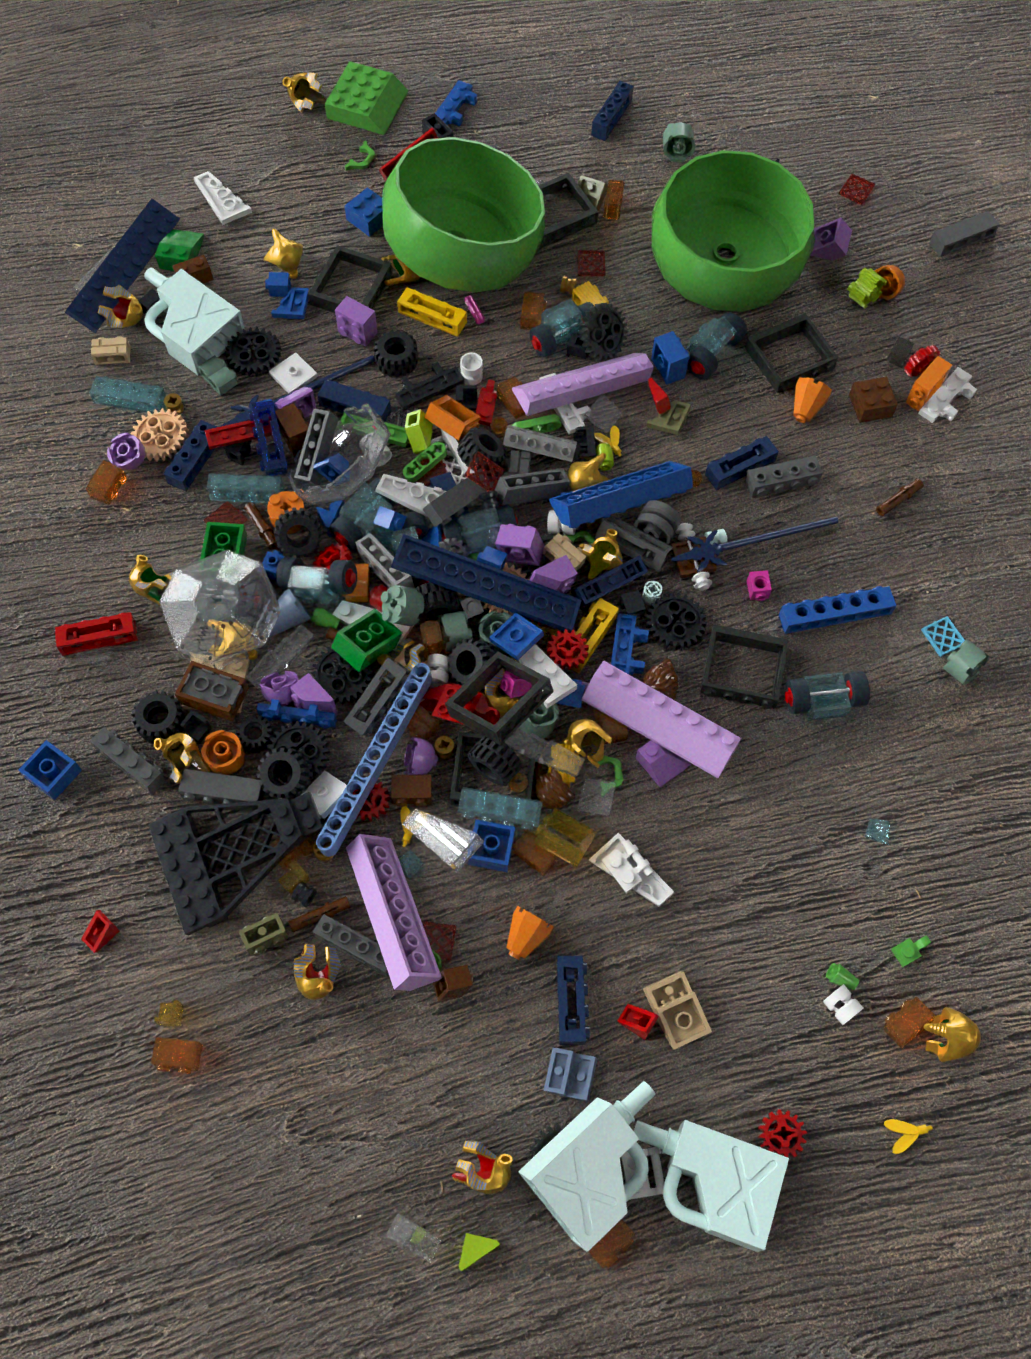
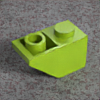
M421 409L407 413L405 431L415 454L422 453L431 444L433 423L424 418L426 413Z

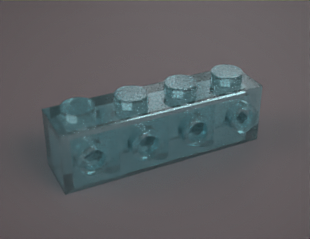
M96 376L89 392L93 402L96 404L147 413L149 411L152 414L154 409L160 412L165 405L164 398L166 397L163 387L146 385L140 382L134 383L123 379H111L106 376Z
M209 473L207 492L210 500L268 503L270 496L284 492V485L281 476Z
M463 787L458 813H462V817L471 819L474 816L482 817V821L494 822V819L501 820V824L513 826L514 823L522 824V828L533 830L534 827H538L543 801Z

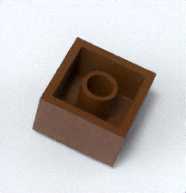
M887 377L853 382L849 397L859 423L893 417L898 404Z
M292 403L276 410L275 415L280 434L295 458L301 455L309 422L304 421L305 417L300 408L297 409L296 405Z

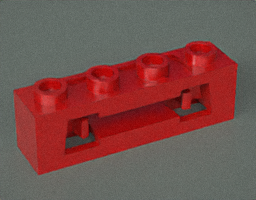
M123 612L114 616H103L99 619L83 620L79 623L55 627L56 646L62 656L138 641L136 621L131 612ZM127 635V637H122L118 639L114 638L117 636ZM83 644V646L71 648L73 645Z

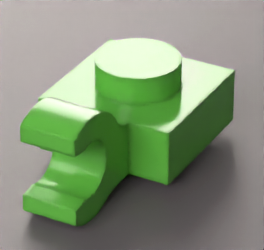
M927 935L915 943L909 938L893 947L891 951L901 966L905 967L920 958L922 955L919 950L928 946L931 941Z

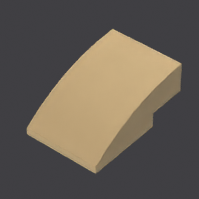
M677 972L643 988L653 1012L659 1016L657 1021L673 1050L712 1032L695 992L692 991L684 972Z

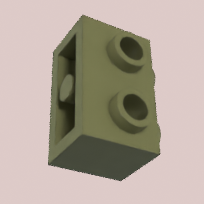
M278 913L270 914L264 917L263 920L249 924L239 931L246 950L250 955H260L266 951V948L272 945L278 946L289 937Z

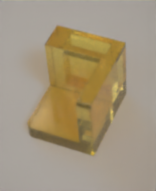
M295 860L288 865L290 870L278 880L291 896L300 882L307 883L310 880L308 874Z
M174 1000L173 1003H160L159 1017H155L154 1022L159 1026H181L183 1004L179 1000Z

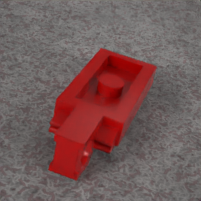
M488 379L486 388L482 387L480 390L475 412L481 417L478 423L491 426L497 399V391L493 390L494 380Z

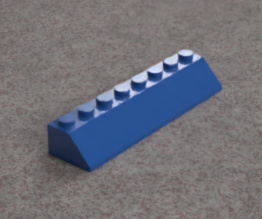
M668 461L550 498L549 502L561 524L569 526V528H577L583 523H593L598 518H608L611 514L623 513L629 508H639L642 506L641 504L648 501L670 498L675 493H685L686 490L693 488L692 471L689 466Z

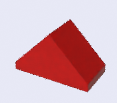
M99 909L95 912L81 940L96 953L118 934L120 930Z
M627 1004L617 1022L645 1040L659 1016L650 1011Z

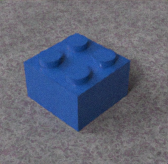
M368 187L344 206L346 220L369 237L383 226L382 197Z
M674 331L655 337L651 360L666 385L685 378L690 355L682 346L680 338L675 335Z
M46 740L18 771L25 779L53 800H56L82 770L74 760Z
M475 820L468 853V865L508 872L516 827Z

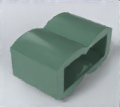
M214 355L198 366L200 375L219 395L224 394L237 385L236 373L232 369L229 370L222 358L219 359Z

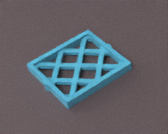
M948 616L934 621L932 624L921 629L940 657L960 648L961 644L965 641ZM943 621L945 622V627L938 625ZM930 627H935L934 632L928 631L927 629ZM937 628L944 630L943 635L936 633ZM946 631L953 632L952 637L946 636ZM935 637H942V641H935ZM945 638L951 640L950 645L944 644ZM954 641L960 642L959 645L953 646ZM943 646L950 648L945 652L942 651Z

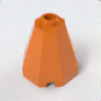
M812 378L798 379L795 388L793 411L796 421L800 423L810 422L828 402L832 389L825 383L820 381L818 384L813 383L814 379Z
M517 906L513 913L506 947L510 950L508 954L518 960L521 957L527 958L552 934L555 927L551 924L548 926L546 921Z

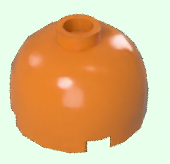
M884 265L876 269L875 272L887 280L886 285H883L880 289L882 293L879 299L882 297L883 299L890 300L898 296L905 285V276L902 270L894 265Z

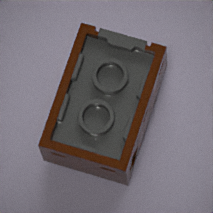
M191 661L175 692V696L182 705L233 722L249 687L245 678Z

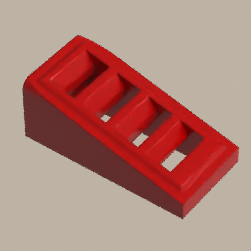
M650 377L648 379L650 392L658 413L662 414L671 409L669 397Z

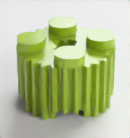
M871 268L862 269L857 281H853L847 288L849 297L864 309L868 307L867 304L869 302H876L882 293L880 289L887 283V280Z

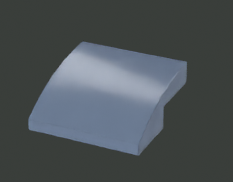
M553 1047L544 1091L589 1102L597 1058Z

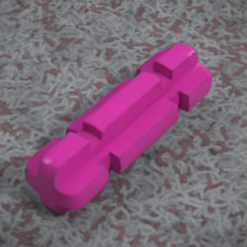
M472 295L466 296L465 303L473 318H475L474 320L478 325L484 323L485 317L481 313Z

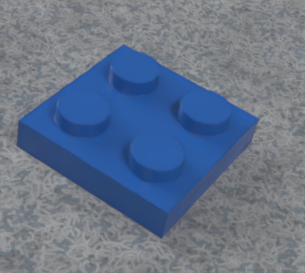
M515 612L489 639L491 643L518 661L544 636L543 630Z

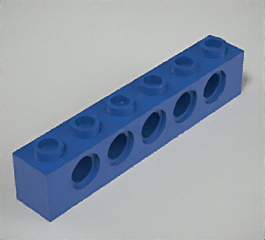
M878 586L871 590L865 591L861 589L850 594L841 593L833 597L824 596L817 600L807 599L800 603H787L781 607L779 618L784 633L788 634L890 615L893 613L896 603L890 586Z

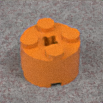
M285 491L270 496L267 511L273 528L275 527L276 520H279V515H284V511L287 509L290 512L292 508L296 507V510L304 508L305 511L303 500L297 492ZM302 525L292 526L287 534L298 532Z
M218 730L205 738L201 754L208 768L213 773L230 775L244 765L245 752L239 738L234 733Z

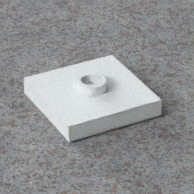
M296 352L269 370V375L288 393L306 386L318 377L317 372Z
M324 771L301 795L310 792L320 817L325 819L333 811L347 785Z

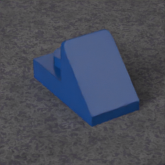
M338 496L334 502H331L329 510L316 507L318 517L329 537H332L329 531L330 525L338 517L342 516L345 510L344 498Z

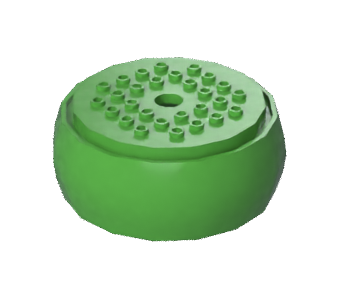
M456 137L426 139L404 152L387 178L383 188L382 216L384 236L395 256L418 276L445 288L468 292L501 289L520 277L528 268L543 239L545 230L543 192L530 172L508 154L482 142Z
M722 150L695 157L673 173L652 211L651 247L654 259L665 281L685 299L712 310L743 312L769 305L797 282L814 247L813 203L803 184L780 163L751 152ZM680 217L684 219L681 222H677ZM721 248H728L734 252L735 256L725 259L717 251Z

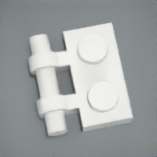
M629 839L622 844L627 850L622 854L616 848L601 860L626 894L642 882L641 877L638 875L643 871L648 877L654 872L649 866V861L647 859L644 860L638 852V847L633 845ZM630 857L638 864L635 868L627 861Z

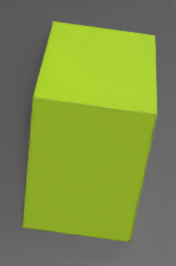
M466 1233L459 1263L461 1272L500 1246L498 1240Z

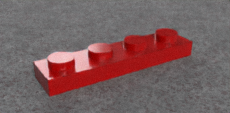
M275 414L205 430L209 449L280 433Z

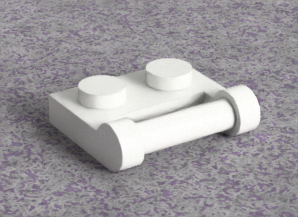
M651 1147L643 1149L646 1157L651 1156L656 1188L650 1189L647 1175V1179L642 1187L629 1200L663 1194L664 1178L659 1156L661 1154L660 1148ZM625 1152L621 1156L625 1182H627L634 1174L635 1162L630 1154Z

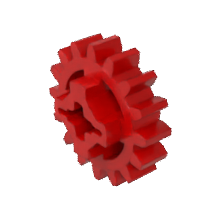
M934 345L927 346L925 349H919L914 355L910 356L904 371L909 377L917 376L919 373L921 375L934 359L940 356V351Z
M337 543L336 546L331 544L330 547H325V551H320L319 556L315 557L316 561L313 562V569L317 574H329L330 566L335 560H351L352 553L345 544Z
M565 629L563 634L557 631V637L552 635L551 641H548L547 647L549 648H547V654H549V658L552 661L554 660L556 665H561L562 670L565 666L568 667V670H571V666L577 669L579 663L584 664L585 658L588 657L589 645H585L587 639H581V633L575 635V630L568 633V630Z
M382 782L375 783L372 788L373 790H371L367 797L369 800H372V805L366 800L357 817L361 816V821L368 818L372 822V817H376L379 820L380 813L386 814L384 808H389L390 806L389 802H387L390 800V795L387 794V787L383 788ZM355 790L353 792V795L359 794L361 790Z
M781 1109L776 1111V1116L773 1112L768 1113L769 1119L766 1117L762 1119L765 1125L758 1126V1129L763 1131L762 1134L758 1135V1138L764 1140L760 1146H767L769 1148L768 1151L787 1158L788 1154L792 1158L796 1157L795 1150L801 1152L803 1148L800 1144L807 1142L802 1138L803 1135L807 1134V1131L800 1128L804 1123H797V1115L790 1117L789 1110L784 1115H782ZM775 1121V1128L768 1131L771 1123ZM787 1122H789L794 1127V1129L788 1126ZM782 1130V1133L790 1135H788L785 1138H782V1136H778L775 1134ZM796 1138L795 1144L789 1149L791 1139ZM771 1141L775 1142L778 1145V1148H776L771 1143Z

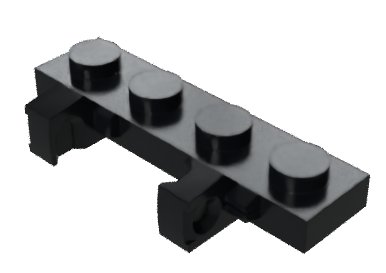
M436 362L432 364V371L435 372V375L429 379L412 384L411 381H408V376L401 378L403 388L402 391L395 393V398L402 410L404 411L463 384L464 378L458 368L455 366L451 369L443 370L439 363Z

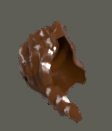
M665 658L661 664L654 665L645 674L643 683L669 698L675 699L676 691L678 690V676L674 671L672 661Z
M539 760L535 761V793L542 805L547 809H557L571 803V800L575 799V794L570 791L568 784L562 781L559 772L552 768L550 773L545 774L542 763Z

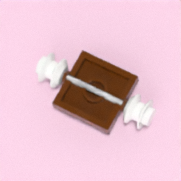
M682 523L677 531H675L676 534H680L678 540L682 542L671 544L673 547L671 550L673 557L689 552L697 546L700 548L699 544L695 545L687 540L688 537L695 536V532L691 531L693 529L692 524ZM706 536L699 539L705 543ZM704 558L698 561L691 559L675 561L680 578L693 576L692 581L696 582L694 588L700 591L707 590L710 587L712 580L708 579L710 576L709 572L716 571V564L709 560L706 568L697 572Z

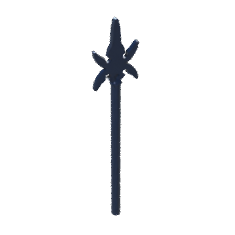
M371 355L304 387L311 388L312 390L319 388L324 384L325 380L334 381L375 362V358ZM291 392V393H289V394H287V395H284V396H282V397H280V398H278V399L272 401L273 407L275 408V406H274V403H275V402H277V401H278L279 399H281V398H285L286 396L292 394L293 392ZM256 395L251 399L249 408L241 405L231 406V410L239 411L240 413L234 419L221 426L256 419L254 403L257 402L259 396Z
M838 518L823 519L724 544H717L715 542L713 545L710 544V541H713L714 536L718 532L717 530L708 535L705 543L699 538L688 537L687 540L695 545L699 544L700 548L698 546L692 548L689 552L673 557L671 561L690 559L698 561L704 558L697 572L706 568L709 560L716 565L726 566V562L715 558L714 555L718 556L720 552L837 524Z

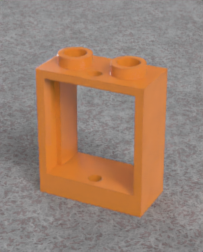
M937 356L914 382L905 403L920 411L945 382L952 364Z
M445 395L430 403L424 418L457 440L465 437L471 428H479L480 424L478 422L481 417L450 396Z

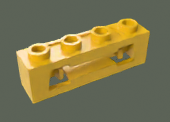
M406 287L397 301L398 313L456 337L459 336L467 323V311ZM412 309L415 312H418V315L410 312L409 310ZM443 322H444L446 325H451L452 328H449V327H447V326H444V325H443Z
M601 598L596 603H592L588 610L589 614L581 619L577 632L575 631V635L581 633V639H584L593 627L595 619V624L599 625L586 643V645H589V650L587 651L588 657L585 658L584 664L579 663L577 669L571 666V670L580 674L618 616L619 608Z

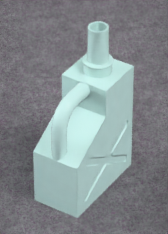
M149 268L145 272V279L158 288L157 292L160 298L145 315L146 328L151 334L165 343L169 355L199 375V365L214 355L219 357L226 351L227 341H232L231 336L237 337L236 332L243 333L245 328L240 310L182 269L169 278L154 268ZM164 311L167 315L161 328L155 323V319Z
M645 1081L621 1102L616 1100L614 1105L596 1098L518 1171L572 1241L586 1252L628 1213L626 1202L642 1187L647 1179L649 1171L648 1159L643 1149L637 1143L639 1138L629 1126L635 1121L634 1116L655 1096V1092ZM627 1151L635 1162V1171L633 1176L623 1185L620 1157Z
M637 1120L634 1133L639 1140L662 1149V1154L670 1155L663 1197L665 1205L671 1214L685 1223L704 1229L706 1233L756 1252L765 1250L789 1158L687 1120L680 1124L678 1132L671 1128L666 1131ZM681 1174L693 1179L700 1213L684 1207L678 1201L676 1194Z

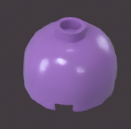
M129 433L117 435L112 439L111 447L107 449L109 461L122 470L136 469L145 458L144 445L136 436Z
M285 671V674L282 675L275 672L261 679L260 684L263 697L269 703H271V699L280 701L281 706L289 705L293 701L291 698L293 693L290 687L299 681L298 675L295 672Z
M411 737L410 740H413L412 745H407L404 758V766L408 765V771H404V774L427 775L432 767L436 766L438 756L435 755L434 747L430 742L422 738Z

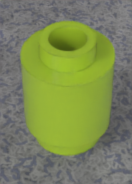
M601 443L596 447V456L605 453L606 459L599 469L608 471L614 466L613 450L609 444Z

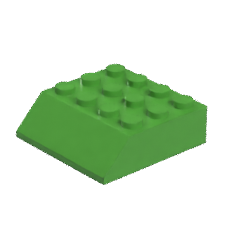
M349 61L325 103L327 119L385 135L408 94V89L393 73Z

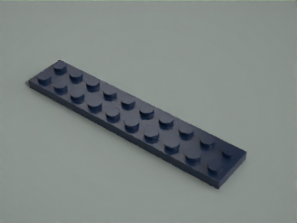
M151 199L72 301L65 313L96 334L106 320L104 316L98 314L99 306H105L114 310L119 303L118 298L103 295L105 286L116 287L121 285L128 291L156 253L159 243L175 228L180 218L154 199Z
M405 534L402 536L391 565L393 569L512 613L516 612L520 616L561 631L567 629L568 633H571L581 604V600Z

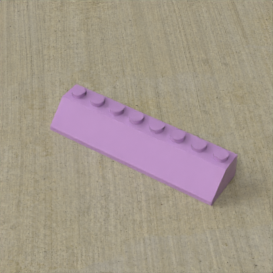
M632 353L512 387V391L526 416L648 381L654 366L646 354Z
M606 661L602 662L593 675L581 699L716 778H719L741 740L737 735Z
M359 834L346 847L394 990L411 991L440 980L442 977L391 838Z

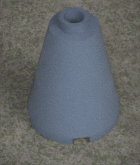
M289 588L258 621L260 625L258 627L260 628L257 629L263 636L271 637L309 621L311 616Z

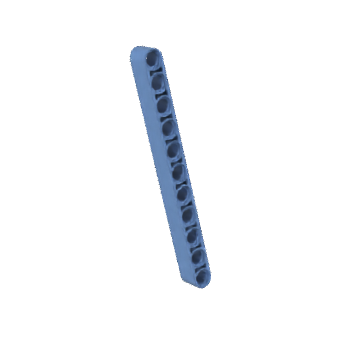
M418 663L413 667L317 837L316 845L324 856H333L339 850L432 682V675L428 665L425 663ZM426 673L425 676L418 677L420 674ZM417 689L415 693H409L411 690ZM402 706H408L405 710L400 709ZM399 722L398 725L391 726L392 723ZM384 739H390L387 743H381ZM376 755H379V756H380L379 759H377V760H372V758H373L374 756H376ZM366 772L371 773L368 777H362ZM355 790H361L359 794L353 795V792ZM346 807H351L350 811L343 812ZM342 824L340 829L333 830L335 825ZM326 842H332L328 848H323Z

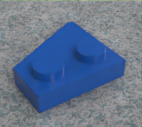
M292 287L287 296L283 297L280 301V306L276 310L273 309L271 311L272 318L304 319L309 299V288Z

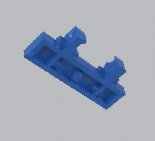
M458 80L435 114L447 126L451 123L461 126L463 115L457 111L463 103L473 106L477 103V94L472 92V85Z
M618 613L611 665L629 675L643 674L645 662L634 660L631 655L633 643H636V641L647 643L649 630L639 629L640 627L635 626L637 616Z
M271 699V704L258 703L257 705L258 715L262 716L263 719L266 718L268 721L273 719L280 720L283 723L299 721L301 725L305 721L308 723V726L313 724L326 729L330 727L336 728L337 719L335 713L319 711L318 705L310 704L309 709L281 706L280 701Z

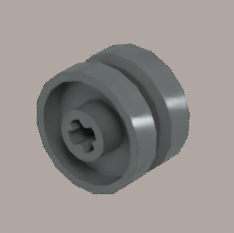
M653 500L645 504L641 514L634 523V527L669 544L674 536V532L677 531L681 523V518L678 512L670 505Z

